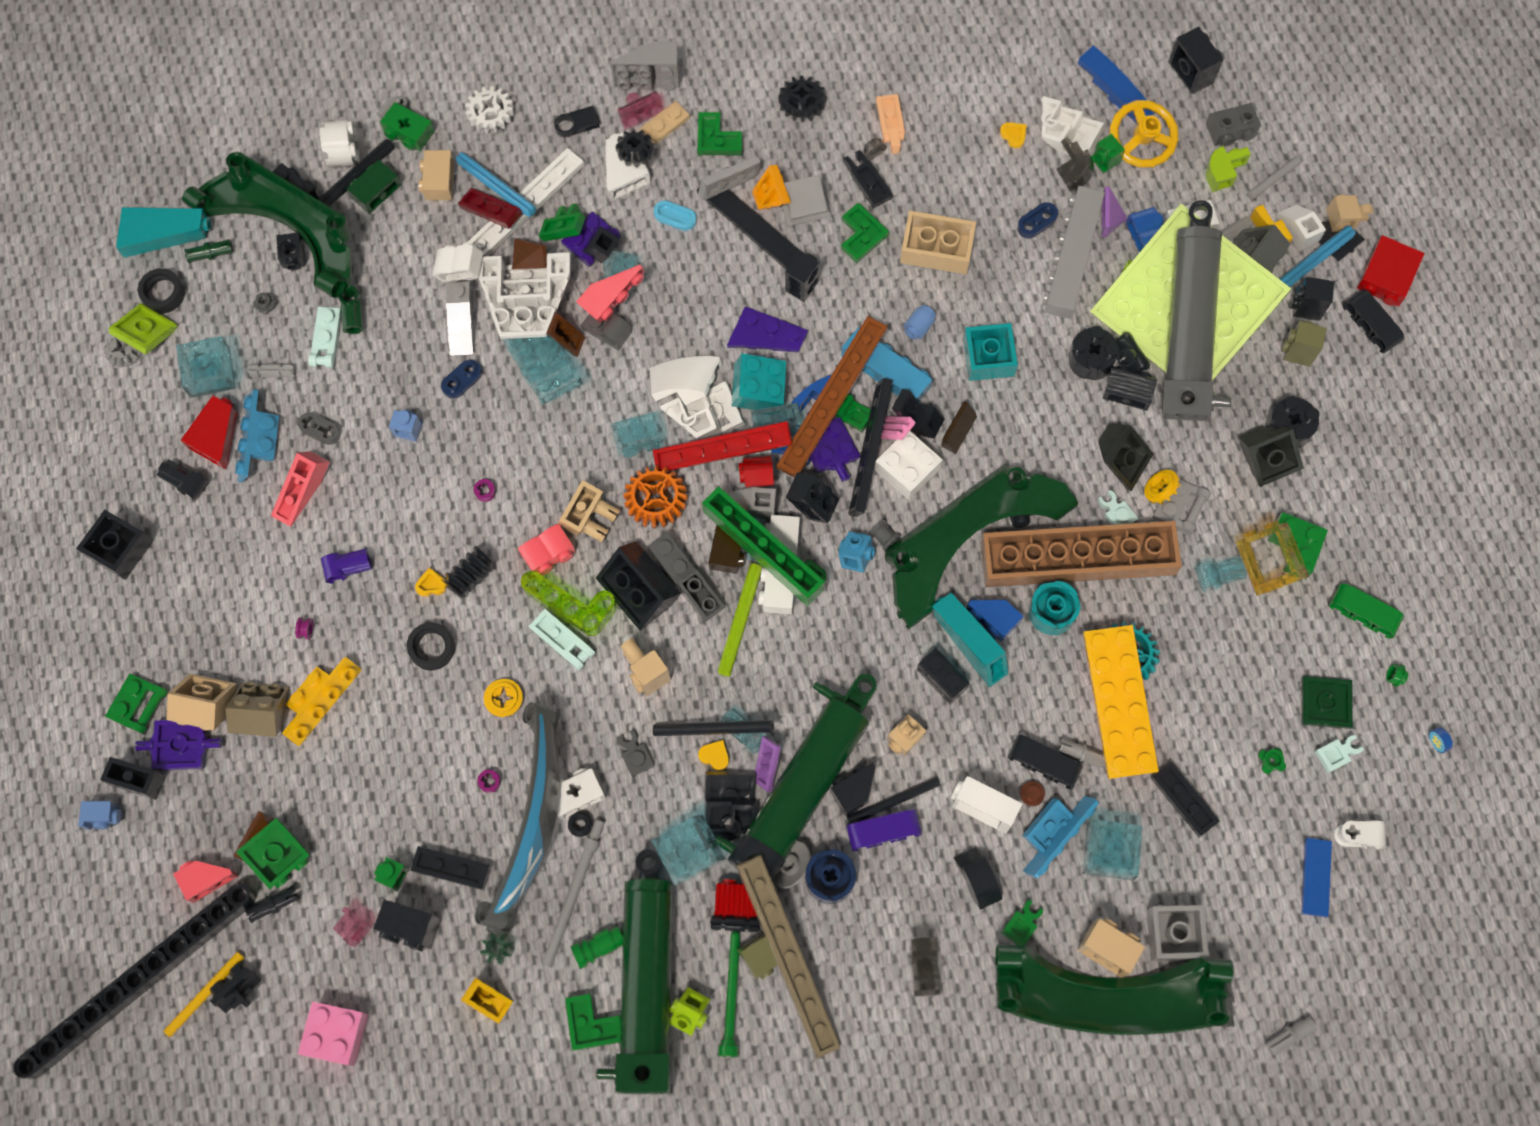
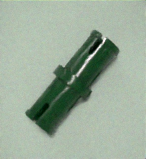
M230 239L211 244L205 242L202 246L186 248L184 252L187 253L185 254L187 262L191 263L203 259L214 260V257L232 254L233 249H231L232 243Z

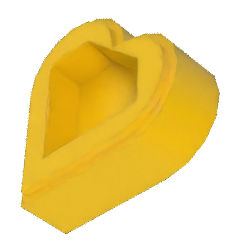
M1004 123L1001 126L1000 135L1008 141L1010 147L1020 148L1024 145L1027 124Z
M428 568L416 582L415 590L418 595L428 597L431 594L442 595L447 590V586L441 581V579H444L439 574Z
M723 740L704 745L699 749L698 758L701 763L711 765L716 771H723L728 767L729 759Z

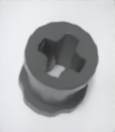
M882 520L871 529L869 535L875 537L883 546L882 549L886 551L890 546L899 541L900 536L898 534L895 535L886 526L887 522Z

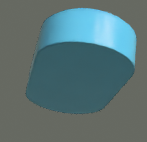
M666 200L660 201L654 206V217L663 224L683 231L691 230L696 225V214L689 208Z

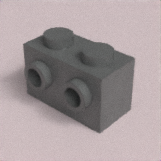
M1248 103L1210 113L1206 127L1214 146L1222 145L1226 147L1238 140L1249 141L1257 135L1261 123L1253 104Z

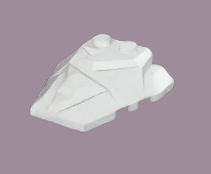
M570 252L548 253L547 268L512 270V265L504 264L502 256L482 257L479 280L500 339L547 337V331L571 275Z

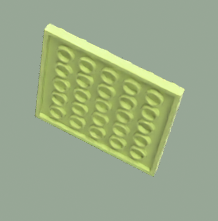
M1182 204L1179 205L1090 311L1092 315L1117 335L1121 336L1124 332H1129L1145 356L1166 374L1176 231L1189 227V209ZM1223 235L1212 381L1291 291L1289 286Z

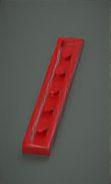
M785 421L653 450L655 466L659 467V471L666 467L669 472L793 445L789 422Z

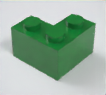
M1282 512L1275 520L1268 541L1290 550L1283 571L1306 580L1313 573L1328 530Z

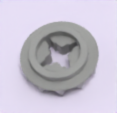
M115 336L111 340H107V346L104 348L106 359L116 367L130 366L141 355L140 351ZM119 343L125 346L126 355L119 351Z

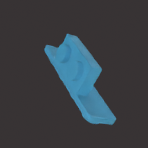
M253 389L249 395L245 396L243 401V408L246 409L245 417L243 416L240 430H243V438H240L238 443V452H241L240 460H237L235 466V474H238L237 482H243L248 477L250 458L265 461L274 460L279 416L256 411L257 389Z
M1084 796L1070 812L1058 799L1053 798L1022 835L1038 851L1023 871L1034 878L1043 875L1048 870V865L1052 860L1062 853L1065 844L1070 838L1079 832L1083 822L1094 814L1095 808L1099 804L1098 800Z

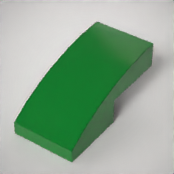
M848 394L835 417H840L843 422L863 433L867 427L870 409L855 402L854 397Z

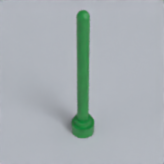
M733 931L730 935L724 1040H721V1045H718V1057L730 1056V1058H738L739 1046H736L737 1041H734L739 953L737 949L740 947V933L738 931Z

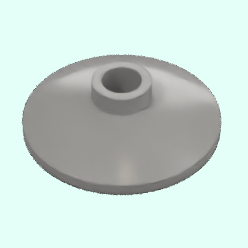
M796 841L786 857L784 865L772 882L773 885L783 889L790 888L804 878L807 864L811 859L810 851L805 844Z

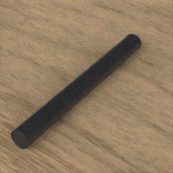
M934 777L849 815L846 819L849 825L863 821L939 787V780L937 777Z

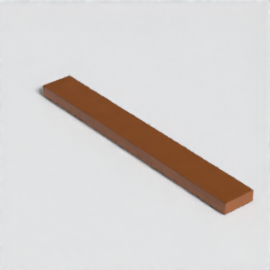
M869 316L866 317L793 437V445L787 447L779 460L777 469L794 478L797 473L802 472L886 333L887 325Z

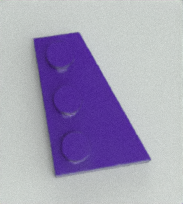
M745 306L727 343V348L769 349L772 351L799 353L808 330Z

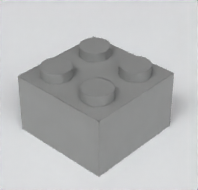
M1204 905L1152 906L1147 909L1151 962L1191 961L1196 958H1209Z

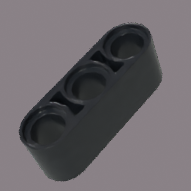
M1362 289L1343 302V309H1347L1351 314L1352 320L1359 328L1362 327L1366 333L1364 334L1374 345L1376 344L1381 349V353H1386L1404 341V334L1401 328L1367 290Z
M1024 735L1017 736L1007 756L1012 762L1016 760L1021 763V766L1033 772L1038 771L1044 774L1043 777L1057 784L1060 782L1066 785L1065 788L1070 790L1074 788L1083 769L1082 764Z

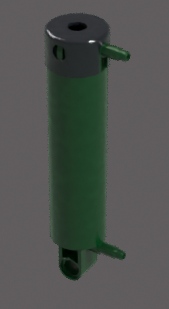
M859 675L845 696L836 690L833 691L827 686L815 682L813 689L828 698L829 701L747 831L736 845L720 836H717L715 839L716 844L730 853L728 862L737 869L736 865L761 855L771 881H774L784 865L786 857L869 726V721L862 713L874 696L877 687L876 680L872 675ZM860 683H868L871 686V690L863 692L859 689L858 685Z

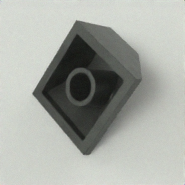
M1109 423L1098 441L1104 463L1124 487L1132 491L1152 458L1153 452L1131 425Z
M1260 427L1238 436L1243 454L1260 487L1304 469L1292 427Z

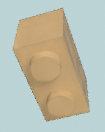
M424 150V159H420V171L423 173L422 179H419L420 193H423L425 200H452L454 158L451 150Z

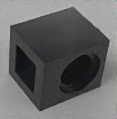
M300 233L276 235L277 257L282 268L297 270L299 267L306 266L304 241Z

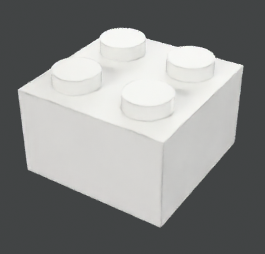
M909 431L903 440H896L876 460L875 471L907 500H910L941 469L943 459Z

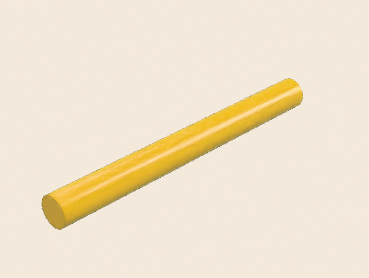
M237 951L163 1032L167 1036L172 1037L211 995L210 988L216 982H223L229 975L230 969L236 963L240 964L245 957Z

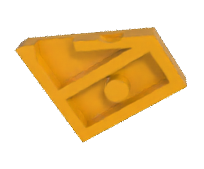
M769 165L752 190L758 210L770 209L790 204L791 202L778 165Z

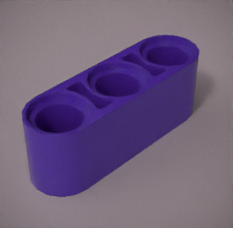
M916 809L864 820L846 826L853 852L858 851V848L862 847L868 849L881 846L883 842L890 841L893 843L906 840L908 836L915 835V837L922 835Z

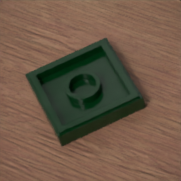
M1302 676L1301 725L1352 729V680Z

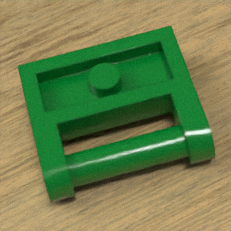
M129 673L105 717L144 735L148 729L146 726L162 697L165 698L169 691ZM148 692H152L153 694L137 723L133 722Z

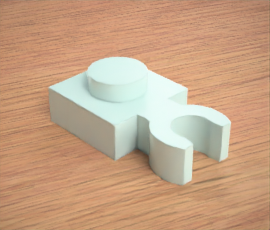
M1110 490L1107 493L1111 499L1110 502H1105L1102 497L1098 498V504L1102 508L1108 509L1104 516L1111 525L1132 524L1138 521L1139 518L1125 501L1119 504L1116 502V494Z
M1356 735L1345 739L1343 745L1337 739L1315 751L1327 774L1352 761L1348 754L1355 756L1364 750L1363 747L1358 749L1351 747V742L1357 738Z

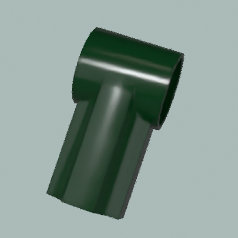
M348 285L338 297L341 302L343 332L351 335L360 334V332L364 331L363 300L358 290L354 286ZM355 297L352 301H347L349 298Z

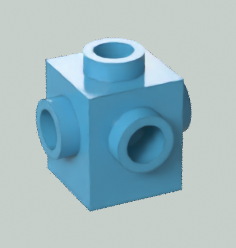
M848 532L845 540H842L839 545L838 554L841 568L864 573L869 560L872 561L875 555V547H873L871 536L864 533Z

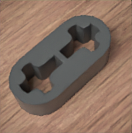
M305 413L298 419V427L301 432L317 441L333 445L340 439L341 434L338 427L313 413ZM312 420L314 425L317 426L316 428L308 426L306 429L304 423ZM322 429L330 432L332 429L334 435H329L326 438V435L322 432Z

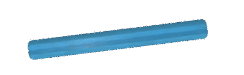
M460 152L456 156L457 164L507 202L519 207L527 217H532L536 213L535 205L466 153Z
M1349 225L1344 227L1283 275L1280 280L1291 287L1352 239L1356 233L1355 230Z

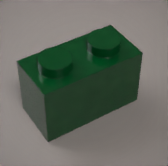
M378 160L371 164L358 179H354L347 188L351 199L370 215L402 185L398 175L382 161Z

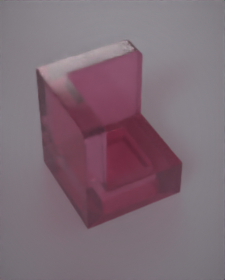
M344 907L341 911L345 914L333 927V930L343 937V940L350 946L356 948L372 927L352 910Z

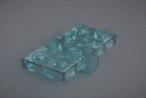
M549 335L547 337L502 340L527 385L531 387L542 405L583 384L580 375L561 346Z

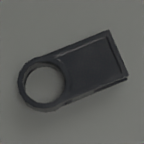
M594 105L561 114L554 121L556 133L564 138L600 128ZM567 120L573 123V127L567 131L558 129V124L562 121Z

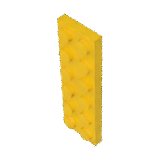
M1133 625L1083 632L1107 779L1159 772Z

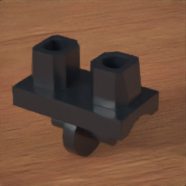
M236 963L230 969L229 974L233 979L229 983L225 984L219 981L210 988L213 996L210 999L211 1003L225 1013L231 1008L235 1010L240 1004L246 1008L250 1006L251 1002L247 997L254 992L253 988L261 981L257 974L239 963Z

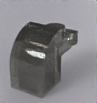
M1068 136L1061 143L1071 157V160L1056 170L1072 193L1077 191L1078 186H1084L1091 179L1094 172V161L1088 149L1083 151L1078 142L1072 143Z
M937 937L911 939L910 964L914 997L940 995Z

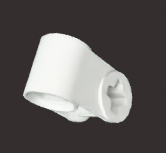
M1348 821L1336 827L1334 838L1338 844L1345 847H1362L1367 849V846H1375L1376 849L1386 848L1385 822ZM1346 830L1349 833H1352L1353 837H1351L1349 834H1346Z

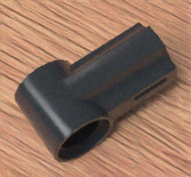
M169 459L162 462L158 468L157 476L160 479L176 487L181 494H187L193 501H195L208 483V480L191 469L188 471Z

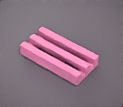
M886 416L884 419L886 423H883L880 439L903 440L915 425V421L911 417Z

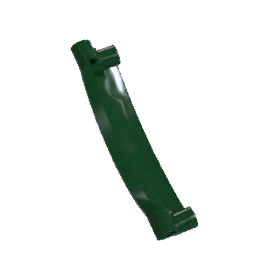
M1001 944L996 946L997 1008L1002 1012L1058 1028L1108 1035L1174 1033L1222 1026L1230 1020L1227 1005L1229 995L1227 983H1232L1234 968L1232 960L1196 958L1175 968L1151 975L1129 978H1104L1083 975L1063 969L1045 960L1028 946Z

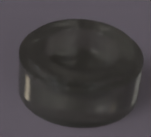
M874 138L865 145L863 151L867 158L872 160L882 155L887 146L881 138Z

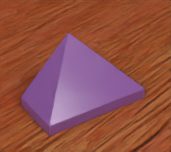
M1105 187L1103 191L1105 194L1102 201V237H1107L1126 221V214L1110 187Z
M762 736L755 769V783L765 791L771 792L781 757V746L769 737Z

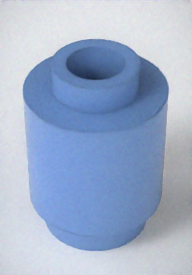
M926 305L916 308L904 324L905 334L914 340L916 338L922 339L935 322V312Z

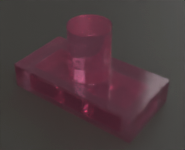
M657 91L641 98L637 93L633 92L626 97L628 104L617 109L623 128L627 130L656 116L663 111V106Z

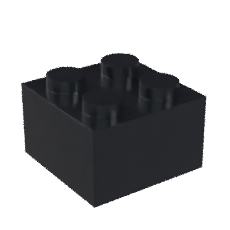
M1198 26L1176 38L1168 62L1191 94H1194L1214 84L1224 59L1221 52L1210 42L1209 36Z
M104 509L76 549L86 558L125 580L150 546L152 540L143 531Z
M384 899L373 929L380 932L379 937L386 941L399 944L400 940H403V945L423 952L424 947L432 948L441 919L433 914Z

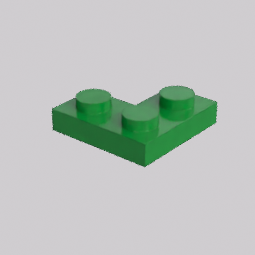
M698 112V155H742V131H720V112Z
M859 203L842 215V221L854 234L841 244V249L856 264L889 236V231Z
M591 994L565 998L572 1051L620 1043V1015L595 1020Z

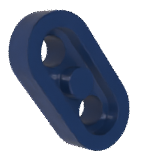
M1044 202L1019 219L1017 226L1020 236L1031 239L1052 226L1058 217L1057 207L1052 203ZM1048 214L1050 218L1046 219L1042 215ZM1025 226H1031L1032 230H1026Z
M475 360L463 361L443 379L441 383L443 394L451 399L462 396L481 378L482 369L480 364ZM468 368H473L472 372H466ZM451 383H456L455 387H449Z

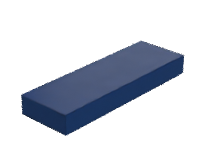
M1312 838L1305 839L1302 915L1329 917L1332 841Z

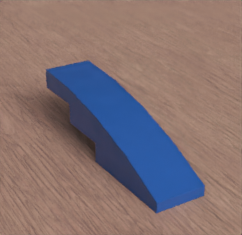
M1094 45L1078 59L1077 64L1094 77L1092 82L1108 94V100L1119 109L1123 105L1135 100H1146L1130 79ZM1143 109L1145 116H1152L1155 113L1151 110ZM1129 112L1127 116L1137 123L1134 112Z

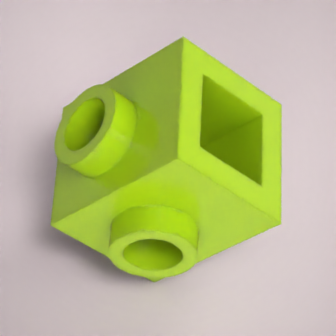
M688 987L681 999L676 998L670 1008V1012L673 1013L670 1025L692 1036L697 1027L702 1029L709 1016L705 1011L711 999Z

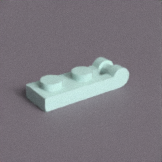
M318 307L312 348L308 359L310 367L325 365L326 368H334L341 322V308ZM320 352H327L325 356H319Z
M546 609L529 625L530 630L578 671L583 668V663L588 657L591 659L595 654L592 648ZM577 647L581 652L575 657L571 652Z

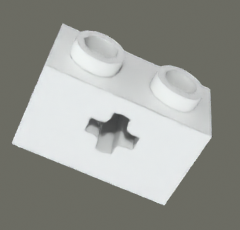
M582 768L572 774L573 777L566 781L560 779V797L557 813L560 820L606 799L592 768L588 770ZM573 787H576V789L579 790V796L574 797L573 794H571V789Z

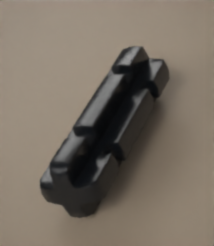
M713 915L711 916L710 927L712 930L724 928L725 931L745 932V930H749V932H759L760 922L758 918L749 917V919H746V917L733 916L722 918V916Z

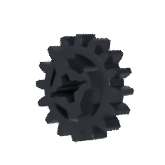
M800 75V80L792 77L791 83L785 81L784 88L780 87V95H778L780 110H785L786 117L792 115V121H795L797 117L800 118L801 122H804L806 117L812 121L813 114L819 117L820 110L825 108L826 94H824V87H819L818 80L813 83L811 76L807 80H804L803 75Z

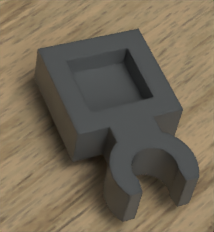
M631 730L632 740L630 742H624L621 736H618V741L623 748L627 749L621 755L631 776L634 777L654 767V764L644 743L639 746L636 745L637 736Z

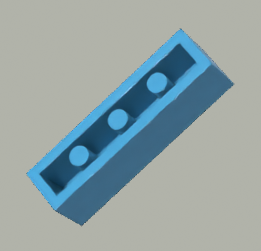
M859 327L841 347L842 357L859 331ZM886 343L878 344L863 369L864 373L877 382L884 378L893 380L891 392L899 396L902 389L909 390L918 402L929 391L933 380L925 370H919L914 367L908 358L897 355Z

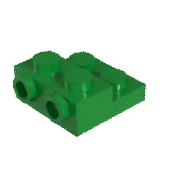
M277 817L236 851L269 890L274 886L277 888L282 886L289 879L287 875L293 869L297 871L302 869L309 862L307 858L310 856V852Z

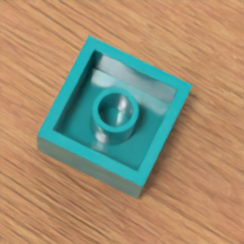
M1012 324L965 327L963 345L969 381L1015 377L1018 363Z
M741 353L734 363L731 406L767 413H777L784 404L786 361Z

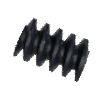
M477 546L473 547L475 555L469 552L466 554L468 562L463 559L459 560L461 568L455 565L452 567L454 575L448 572L445 574L447 582L441 579L461 599L465 598L462 593L463 589L471 592L469 583L477 586L476 577L485 578L483 570L492 572L490 563L493 562Z

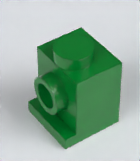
M1110 134L1097 142L1095 152L1090 158L1104 174L1121 163L1125 149L1113 134Z
M386 857L384 862L381 861L376 867L374 873L376 877L374 880L398 892L409 868Z

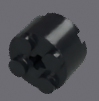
M1094 326L1079 332L1073 340L1068 355L1069 366L1073 373L1080 378L1099 380L1106 377L1114 366L1119 352L1115 338L1100 326Z
M1288 396L1274 407L1266 420L1265 427H1292L1298 448H1302L1317 431L1320 413L1308 401L1295 396Z

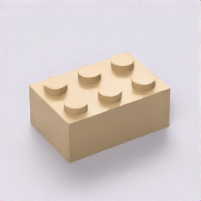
M909 210L900 263L967 275L976 221Z

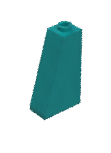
M122 207L116 249L122 257H130L206 239L207 231L211 229V220L203 209Z
M952 593L939 598L932 606L935 619L987 686L990 688L1007 676L1006 652Z

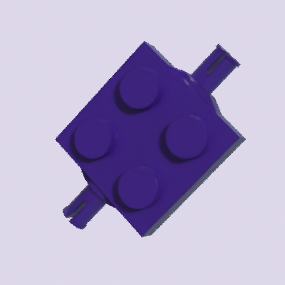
M839 417L833 419L810 459L817 473L836 470L841 482L850 479L845 466L858 460L860 455Z
M155 720L154 733L151 740L136 741L135 744L137 746H135V750H150L152 755L151 769L155 771L204 769V756L207 748H221L222 744L220 743H222V739H207L206 730H202L200 727L179 725L169 720Z

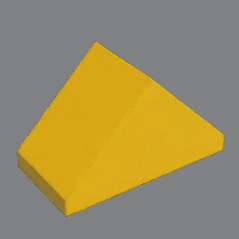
M477 978L473 980L461 998L462 1002L498 1024L513 1003L512 1000Z

